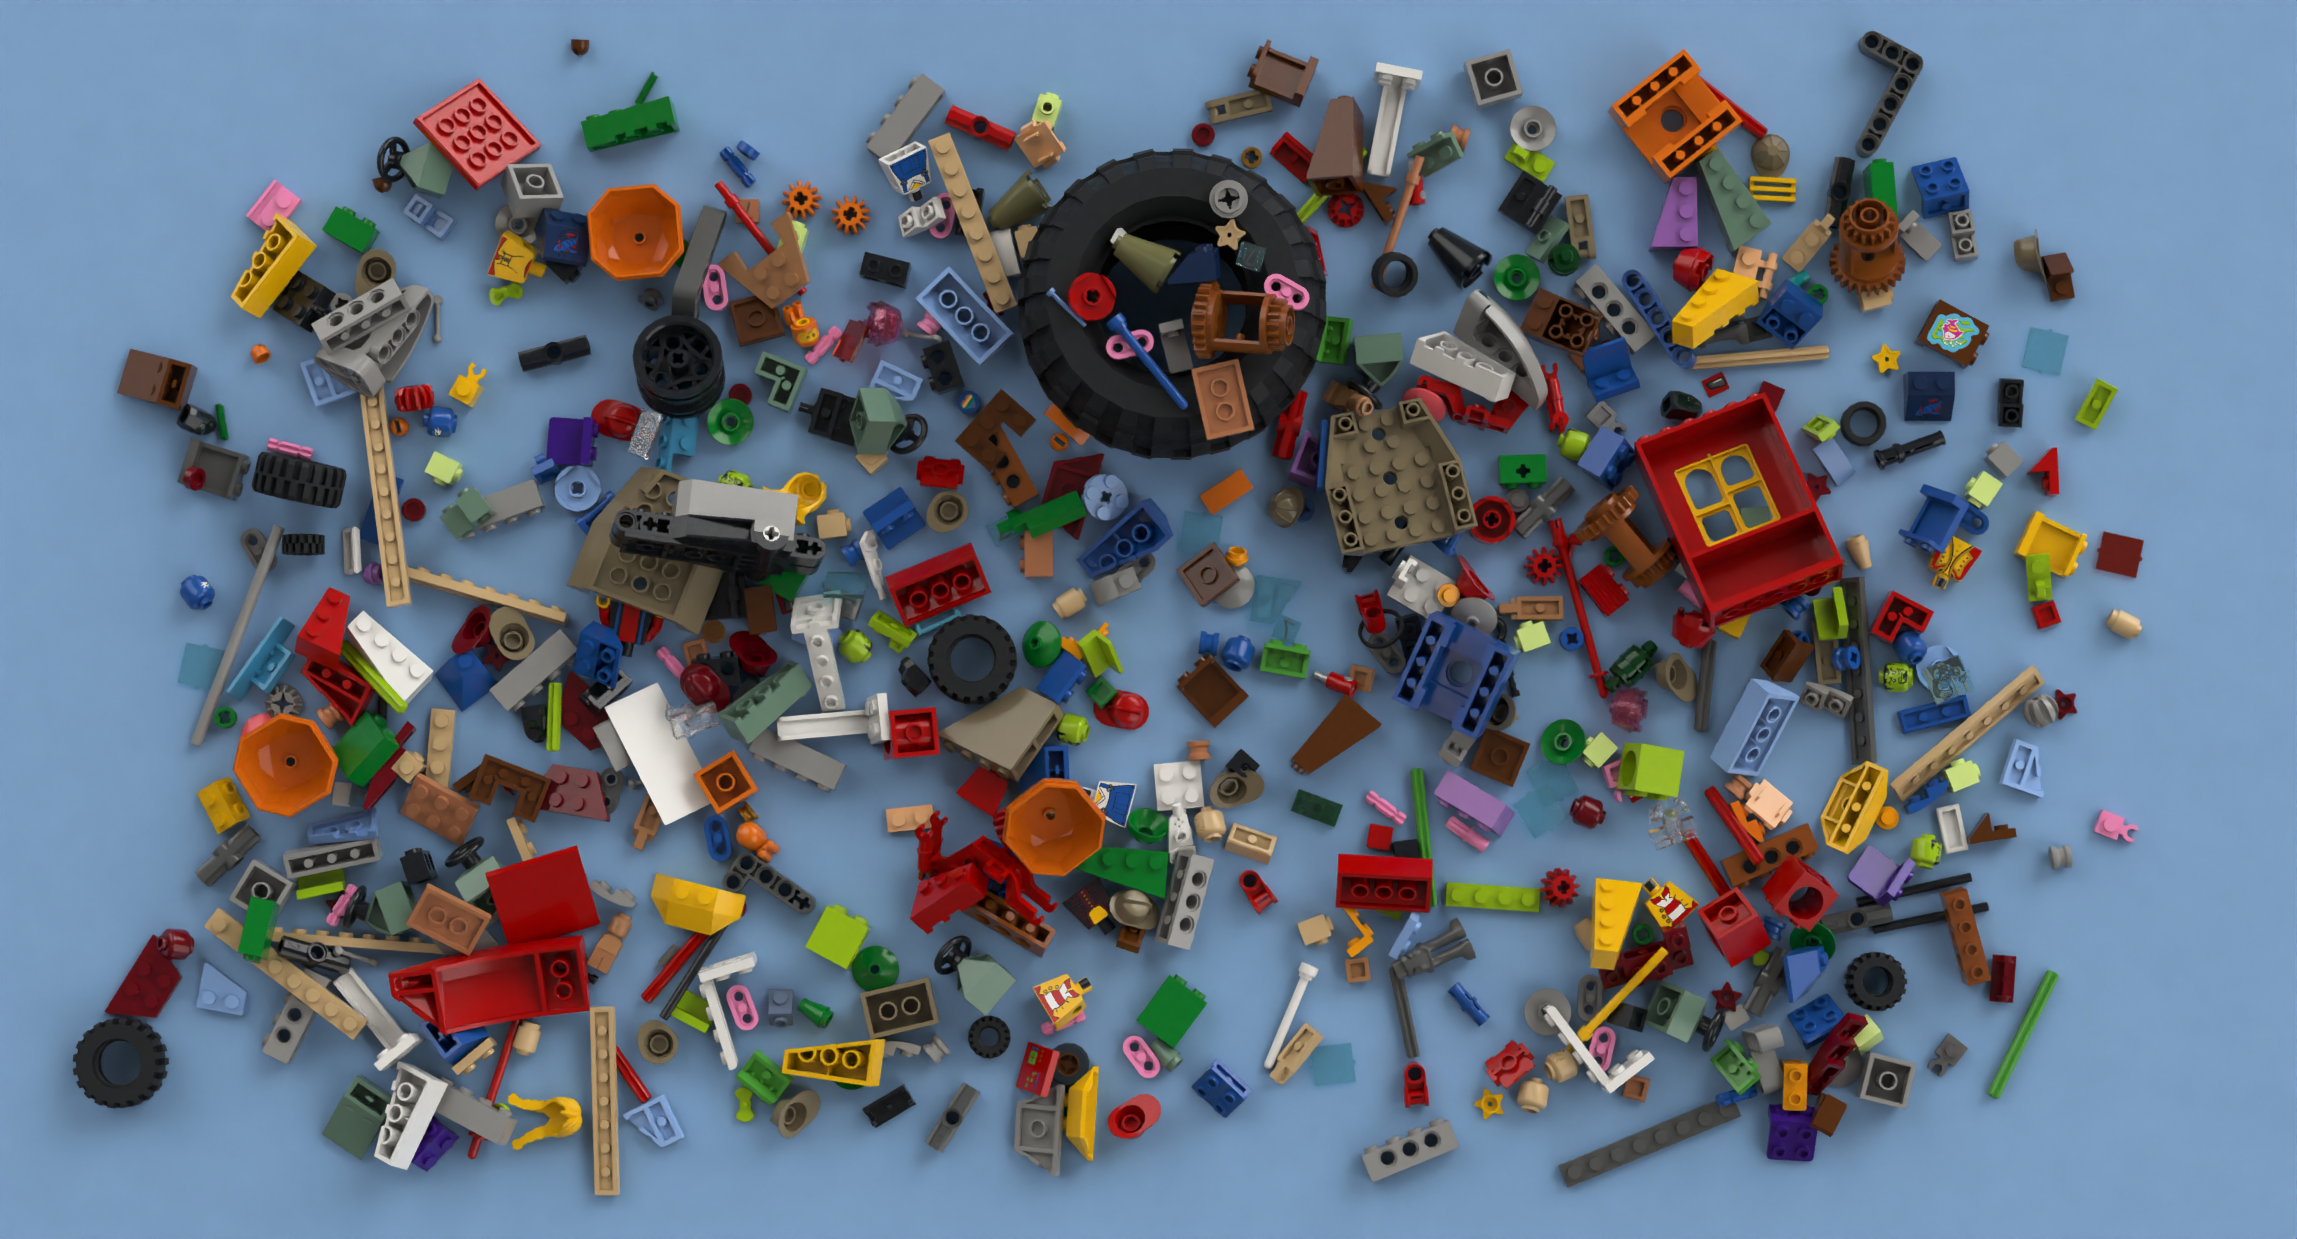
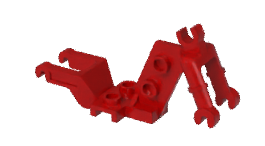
M1553 363V372L1547 373L1545 365H1541L1548 387L1546 407L1549 410L1551 421L1548 429L1551 433L1555 427H1558V434L1560 435L1564 433L1569 417L1564 412V399L1561 396L1560 384L1557 379L1558 366L1556 363ZM1423 375L1418 379L1416 388L1428 389L1441 397L1452 420L1461 421V425L1465 426L1466 423L1479 426V430L1483 431L1484 428L1507 434L1529 406L1511 390L1509 397L1497 401L1493 406L1491 414H1489L1490 411L1485 410L1486 407L1479 404L1467 405L1466 408L1460 386Z
M937 810L930 816L931 830L925 833L924 824L916 828L915 836L919 840L917 848V868L920 871L918 874L919 880L922 881L926 877V873L932 878L960 866L973 863L1001 884L1004 880H1007L1005 903L1026 918L1032 925H1040L1045 917L1042 915L1037 918L1038 910L1023 899L1021 893L1025 894L1048 913L1053 912L1057 908L1058 904L1056 902L1052 905L1049 904L1051 900L1050 895L1035 884L1033 873L1008 851L1009 847L1007 845L1001 849L982 835L979 839L950 856L943 857L941 856L943 826L948 822V818L944 817L940 820V811Z

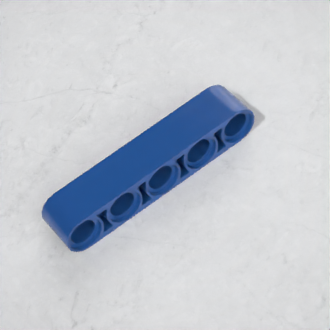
M1637 270L1626 271L1622 277L1623 286L1673 362L1683 369L1692 368L1697 361L1694 350L1675 343H1667V337L1672 333L1673 319L1647 279ZM1638 276L1639 283L1634 287H1630V279ZM1646 295H1651V303L1647 306H1643V297ZM1658 314H1664V321L1656 325L1654 323L1655 317ZM1683 352H1689V359L1681 363L1679 361L1680 355Z

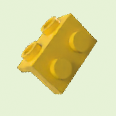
M230 777L217 780L197 793L218 834L250 818V814Z

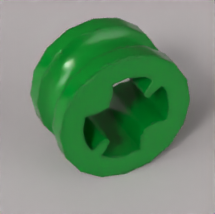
M1820 284L1811 286L1807 293L1814 297V295H1811L1812 291L1820 290L1822 292L1820 295H1823V299H1818L1817 301L1824 304L1828 299L1827 289Z
M1611 546L1606 549L1603 558L1608 566L1617 567L1624 562L1625 557L1620 553L1618 556L1620 561L1615 563V560L1611 562L1609 560L1611 556L1609 552L1613 550L1614 553L1616 551L1620 553L1615 546Z
M221 707L215 712L214 720L218 726L230 728L236 724L237 714L232 708ZM227 711H229L231 721L229 723L225 721V724H223L221 714H227Z
M1638 924L1633 928L1631 935L1634 942L1645 945L1652 941L1654 933L1649 925ZM1644 927L1647 929L1646 933H1649V937L1643 938L1640 941L1638 939L1639 936H1636L1637 930L1641 931Z

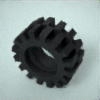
M282 535V554L299 556L325 554V535Z
M994 1016L979 1018L972 1024L968 1033L970 1048L982 1058L990 1059L1000 1056L1006 1051L1011 1040L1007 1024ZM986 1028H993L998 1033V1042L993 1046H985L980 1040V1034Z

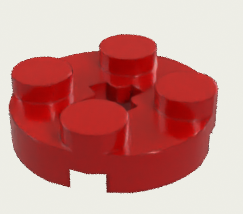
M1091 272L1084 273L1071 283L1067 291L1068 304L1071 311L1083 321H1098L1109 315L1113 310L1116 290L1107 277ZM1087 291L1097 294L1095 298L1096 303L1086 299L1088 296Z

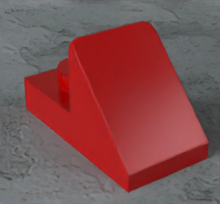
M2057 447L2047 450L2026 473H2044L2045 477L2041 479L2042 491H2045L2046 496L2060 494Z

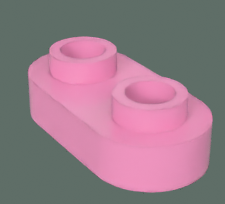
M941 193L937 197L941 198L942 204L949 202L950 208L944 209L946 219L929 228L931 235L936 239H945L951 234L956 216L949 194ZM939 224H943L945 230L939 232L936 230V227Z
M710 265L703 284V292L707 307L715 312L722 311L727 307L729 297L723 269L718 265ZM711 274H717L718 279L716 281H711ZM714 297H721V302L719 304H714Z
M1272 274L1265 280V293L1276 294L1277 298L1286 299L1288 305L1293 306L1294 311H1300L1308 305L1309 293L1301 285L1281 274ZM1278 283L1281 287L1280 290H1272V284ZM1300 295L1302 300L1299 303H1295L1292 297Z
M1146 330L1131 332L1137 341L1139 339L1146 341V345L1143 348L1149 353L1154 345L1152 334ZM1120 334L1112 336L1107 341L1106 351L1112 359L1122 360L1137 356ZM1115 344L1122 345L1123 349L1121 352L1114 351L1113 347Z
M743 985L732 986L727 992L726 999L735 1023L742 1030H751L757 1026L759 1015L750 991ZM737 992H741L743 994V999L741 1001H737L735 999V994ZM745 1014L751 1015V1022H744L743 1017Z
M1601 1026L1594 1030L1588 1051L1593 1058L1601 1057L1602 1062L1599 1066L1603 1071H1606L1610 1066L1616 1036L1611 1028ZM1604 1033L1607 1035V1040L1602 1043L1599 1040V1036Z
M1137 1035L1126 1038L1123 1043V1051L1138 1073L1145 1078L1156 1076L1160 1070V1062L1144 1039ZM1134 1042L1139 1045V1049L1135 1052L1130 1049V1045ZM1145 1062H1152L1153 1068L1146 1070L1144 1068Z

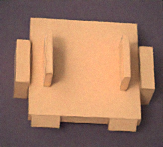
M1034 119L1022 126L1020 129L1021 134L1014 138L1034 169L1042 164L1044 168H1047L1058 162L1059 155L1064 153L1066 149L1063 142H1059L1051 130L1053 127L1048 120L1037 124Z
M1765 779L1760 785L1756 782L1744 796L1748 800L1744 805V809L1761 819L1770 830L1776 826L1781 827L1792 814L1789 808L1793 802Z

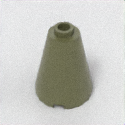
M1026 171L989 210L990 216L988 220L995 229L1004 230L1045 214L1049 207L1054 206H1049L1048 202L1051 201V198L1037 178L1035 180L1030 178V175L1033 174L1031 171Z
M1126 233L1123 237L1118 235L1111 247L1115 249L1113 255L1156 294L1160 289L1157 286L1162 287L1181 254L1175 249Z

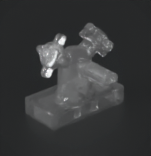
M687 701L686 704H682L678 709L671 707L670 703L666 704L665 717L671 724L673 737L676 740L684 737L693 738L698 732L720 725L716 704L713 701L699 706H695L691 701Z
M1675 798L1673 801L1676 805L1673 808L1670 807L1667 801L1659 800V805H1656L1655 808H1650V824L1654 825L1655 822H1660V820L1663 822V826L1648 831L1657 851L1701 835L1699 826L1692 815L1680 819L1679 814L1682 811L1684 813L1691 811L1685 800Z

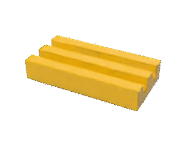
M1750 176L1748 191L1756 201L1795 203L1796 179ZM1754 182H1756V183H1773V184H1790V188H1789V187H1772V186H1755V185H1754ZM1753 191L1790 193V197L1753 195Z

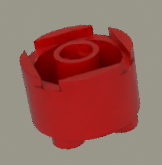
M1484 497L1473 505L1478 526L1468 531L1476 541L1482 544H1498L1510 535L1515 526L1514 511L1500 497ZM1490 515H1493V519L1497 520V523H1494L1492 526H1489L1488 522L1485 521Z

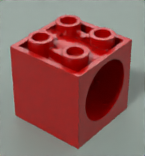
M936 707L888 711L891 740L883 743L884 760L928 757L940 754Z
M1791 853L1761 889L1767 896L1765 900L1773 906V911L1781 917L1786 915L1798 929L1804 927L1809 932L1839 896L1823 875ZM1808 887L1806 893L1801 898L1789 901L1796 890Z
M1738 887L1697 910L1710 940L1731 968L1772 944L1758 913Z

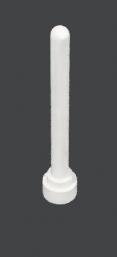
M1304 962L1300 964L1298 969L1300 971L1298 975L1300 979L1264 1062V1067L1268 1070L1275 1063L1309 980L1312 981V978L1317 975L1319 969Z

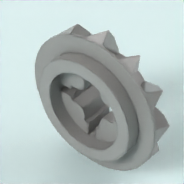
M1224 180L1213 187L1210 192L1209 202L1214 213L1221 218L1232 219L1243 213L1247 207L1248 195L1240 183L1234 180ZM1226 190H1228L1231 197H1239V199L1232 201L1231 209H1229L1226 202H1218L1225 198Z
M288 685L274 687L270 694H267L264 702L269 716L273 718L282 713L281 706L274 704V702L281 701L284 696L285 700L293 703V705L285 706L283 714L297 717L303 706L300 693Z

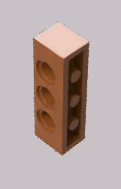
M1000 426L992 436L997 438L996 447L1005 454L1009 463L1004 468L995 466L994 472L990 475L996 486L1002 485L1005 491L1002 496L1008 506L1013 505L1016 509L1038 497L1039 493ZM1012 476L1018 477L1020 479L1019 486L1016 488L1008 487V478Z
M1805 823L1757 844L1756 846L1763 856H1765L1767 851L1771 850L1775 853L1776 860L1774 863L1769 864L1764 858V861L1756 865L1751 873H1746L1743 869L1744 862L1750 860L1744 850L1720 860L1719 862L1730 886L1734 887L1737 885L1738 889L1750 885V879L1758 876L1761 880L1772 875L1771 870L1779 867L1788 857L1789 853L1786 851V845L1790 841L1795 842L1797 845V851L1793 854L1795 857H1801L1802 861L1815 856L1814 851L1818 850L1819 847L1809 824Z
M1958 887L1940 892L1939 896L1962 982L1967 986H1972L1990 981L1991 977L1968 891L1963 887Z
M988 890L983 899L963 911L966 915L1040 958L1044 955L1056 933L1054 928L1043 922L1038 926L1032 925L1026 918L1007 905L1004 899Z

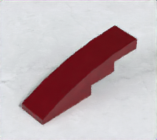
M409 721L406 722L395 737L400 747L376 772L370 782L363 808L368 813L400 778L391 768L406 751L402 746L416 731L415 726Z
M1847 1012L1830 1032L1808 1067L1807 1094L1818 1096L1846 1068L1843 1059L1857 1046L1854 1038L1868 1024L1865 1016Z

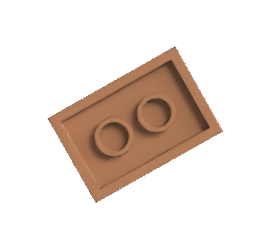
M1238 359L1191 369L1207 441L1254 430Z
M418 773L400 814L462 846L481 806L427 776Z
M428 883L407 919L406 925L470 956L491 919V914Z

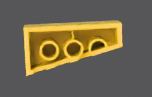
M277 212L272 219L275 221L270 231L266 230L262 237L265 241L260 251L254 252L251 258L252 265L250 269L244 271L231 295V298L242 309L258 318H261L269 309L274 300L317 247L294 222Z
M1717 268L1672 320L1673 343L1694 349L1713 336L1714 330L1727 326L1729 320L1735 315L1739 317L1745 313V308L1758 304V280Z
M1602 878L1595 879L1591 906V968L1614 970L1639 900L1642 883Z
M885 1039L785 1049L781 1073L863 1086H879Z

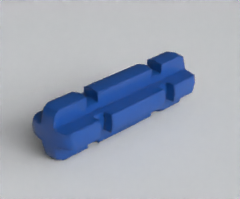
M726 147L720 152L722 159L725 162L727 161V165L738 178H741V182L745 187L748 188L756 182L754 176L748 173V169L740 159L734 156V152L730 147Z
M1752 1085L1741 1096L1734 1089L1716 1095L1715 1100L1719 1107L1753 1098L1757 1096L1758 1092L1756 1086Z

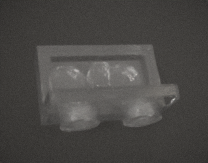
M645 408L642 409L627 452L648 460L664 417L662 414Z

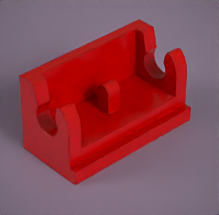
M1286 131L1272 147L1269 154L1305 184L1313 153Z

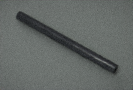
M1971 873L1902 887L1903 892L1899 898L1972 882ZM1867 895L1856 898L1858 907L1877 903Z
M1987 902L1971 905L1974 914L1989 911ZM1944 911L1875 925L1872 926L1874 934L1946 919Z
M728 926L709 937L659 1016L662 1019L668 1020Z

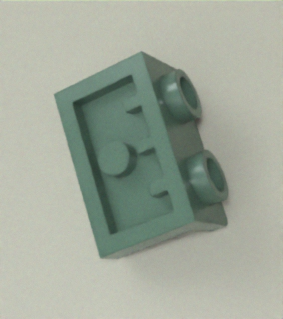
M1443 130L1430 136L1431 140L1429 142H1419L1412 146L1413 151L1407 153L1408 158H1415L1416 155L1425 158L1421 167V173L1424 178L1465 157L1453 132L1444 133Z

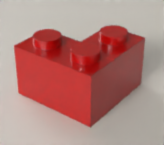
M1893 590L1889 591L1868 630V634L1889 644L1893 642L1901 625L1919 634L1924 633L1934 611Z

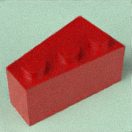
M331 587L327 589L297 635L295 653L334 671L338 670L350 602L349 595Z
M307 659L301 671L310 683L332 703L331 705L347 719L351 726L365 713L375 693L370 684L353 667L340 660L338 670L334 671L313 660Z
M969 863L919 882L910 920L928 935L933 931L932 927L943 921L946 923L951 920L950 915L957 910L963 912L986 896L990 878L973 863Z

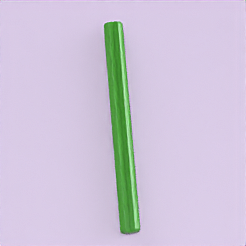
M1415 768L1411 769L1410 775L1419 858L1432 859L1423 769ZM1432 869L1430 907L1437 906L1434 870Z
M2051 970L2046 972L1987 1092L1989 1096L1995 1099L2001 1097L2059 978L2057 973Z

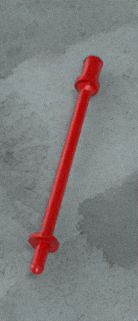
M1557 518L1555 521L1553 519L1547 521L1553 539L1551 544L1552 547L1559 551L1561 556V562L1564 565L1563 569L1580 629L1584 636L1585 647L1593 674L1589 675L1588 678H1595L1599 696L1604 699L1608 697L1604 675L1609 674V672L1606 670L1602 671L1567 549L1570 539L1566 537L1562 518Z
M522 1019L511 1021L486 1099L493 1102L492 1107L513 1048L518 1026ZM469 1131L468 1135L472 1136L473 1139L468 1151V1158L472 1160L477 1157L482 1140L487 1141L488 1139L473 1131Z

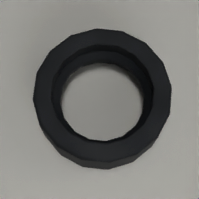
M1392 251L1384 253L1375 261L1372 267V282L1376 289L1391 297L1405 296L1413 290L1417 283V265L1413 259L1405 254ZM1393 261H1400L1406 267V278L1397 288L1388 287L1383 280L1385 268Z
M1860 401L1849 406L1842 414L1840 420V428L1844 438L1857 446H1869L1882 437L1887 426L1883 410L1875 403L1869 401ZM1859 410L1871 412L1877 420L1875 432L1868 437L1856 436L1850 428L1851 416Z

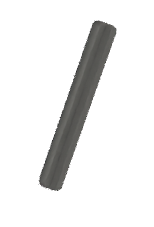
M1710 640L1702 648L1694 730L1700 732L1708 730L1717 642L1714 640Z
M1393 967L1389 968L1406 1054L1408 1058H1415L1420 1053L1404 978L1399 980Z

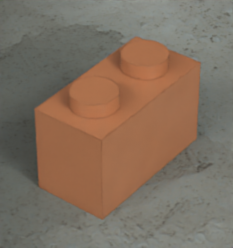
M1029 530L1024 531V536H1020V550H1025V559H1020V573H1025V578H1053V530L1033 539Z

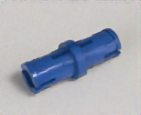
M1460 982L1448 990V993L1460 1004V1009L1463 1012L1466 1011L1479 1027L1490 1018L1476 1002L1475 996L1472 997Z

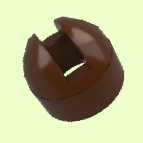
M571 39L573 53L585 55L589 50V40Z
M381 177L372 179L373 185L378 192L384 193L391 190L392 183L383 180Z

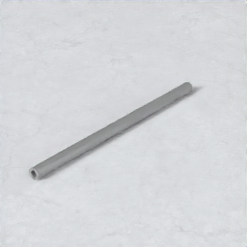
M273 525L190 743L201 746L285 530L281 526Z

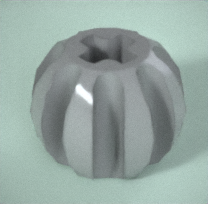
M2047 694L2034 696L2024 704V718L2028 724L2035 728L2045 727L2053 723L2058 717V705Z

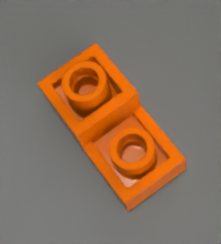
M1054 403L1044 412L1051 421L1080 446L1091 436L1080 428L1077 429Z
M1239 469L1199 496L1211 515H1213L1254 487L1242 469Z
M1739 800L1727 804L1751 839L1756 843L1763 842V836L1766 835L1761 822L1757 823L1756 819L1747 822L1746 817L1749 815L1748 811L1744 809L1745 804H1740Z

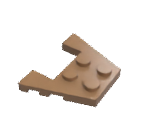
M785 212L771 223L783 245L750 270L738 252L731 253L718 263L719 267L772 309L777 308L811 282L803 253L800 252L797 241L799 238L797 231L794 230L793 217L790 212Z

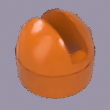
M263 344L254 345L251 348L250 355L255 364L264 363L271 357L270 351Z
M395 418L390 424V430L395 436L403 437L409 432V423L403 418ZM397 421H399V423H400V428H401V431H402V432H399V433H398V431H397V426H396V422H397Z
M1055 433L1051 437L1050 445L1053 450L1062 452L1068 447L1069 441L1065 434ZM1055 437L1065 443L1063 447L1054 440Z

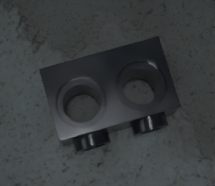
M865 252L859 275L863 279L906 289L912 266L909 262Z
M949 340L923 348L924 355L920 356L924 369L929 368L932 377H929L928 381L932 391L937 390L938 395L965 386ZM935 352H941L944 354V359L940 363H934L931 360L932 355ZM942 374L951 375L952 380L948 385L939 383V377Z
M733 651L719 652L720 656L710 657V653L697 654L696 658L691 661V664L700 663L709 666L727 686L742 683L740 660ZM725 662L732 663L734 672L731 674L725 673L722 670V664Z
M417 847L405 851V856L400 858L408 885H418L438 878L430 851Z

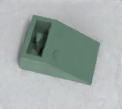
M363 1075L356 1076L343 1095L322 1135L361 1160L379 1134L381 1127L385 1125L387 1118L385 1110L387 1104L390 1105L392 1095Z

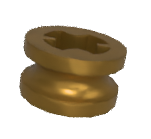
M1255 147L1246 148L1241 155L1242 164L1248 169L1257 168L1262 161L1261 151ZM1249 152H1254L1255 157L1258 158L1257 162L1254 160V164H1250L1249 160L1245 158L1246 154L1250 155Z
M747 802L744 803L743 808H737L746 822L759 819Z

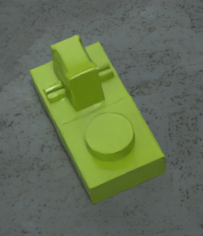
M1515 142L1503 159L1544 183L1555 165L1554 161L1541 153L1524 150L1519 145H1516Z
M2096 378L2074 419L2096 430L2118 388Z
M1818 414L1801 429L1806 435L1823 442L1832 439L1836 434L1835 432L1840 429V426L1835 420Z
M2049 552L2027 554L2025 563L2028 601L2052 600Z
M879 609L867 624L876 633L890 637L891 640L888 647L899 654L905 647L908 648L918 635V633L905 627L902 623Z

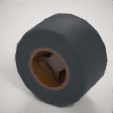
M1064 1043L1053 1049L1060 1052L1053 1076L1054 1081L1062 1085L1071 1086L1088 1072L1089 1059L1082 1047L1075 1043Z

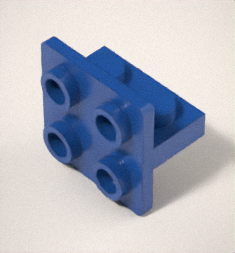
M901 487L863 511L864 516L887 550L892 549L926 526V523Z
M1824 994L1789 1013L1787 1017L1796 1029L1803 1047L1807 1050L1824 1041L1844 1015L1829 994Z
M1218 1058L1191 1086L1198 1096L1207 1101L1224 1118H1227L1252 1091Z

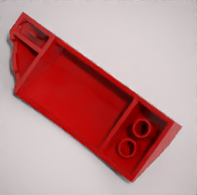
M583 935L491 947L472 951L470 956L461 953L388 973L392 997L410 1007L412 1012L426 1022L429 1021L439 1028L438 1031L445 1036L463 1030L519 1019L590 1011L587 957Z

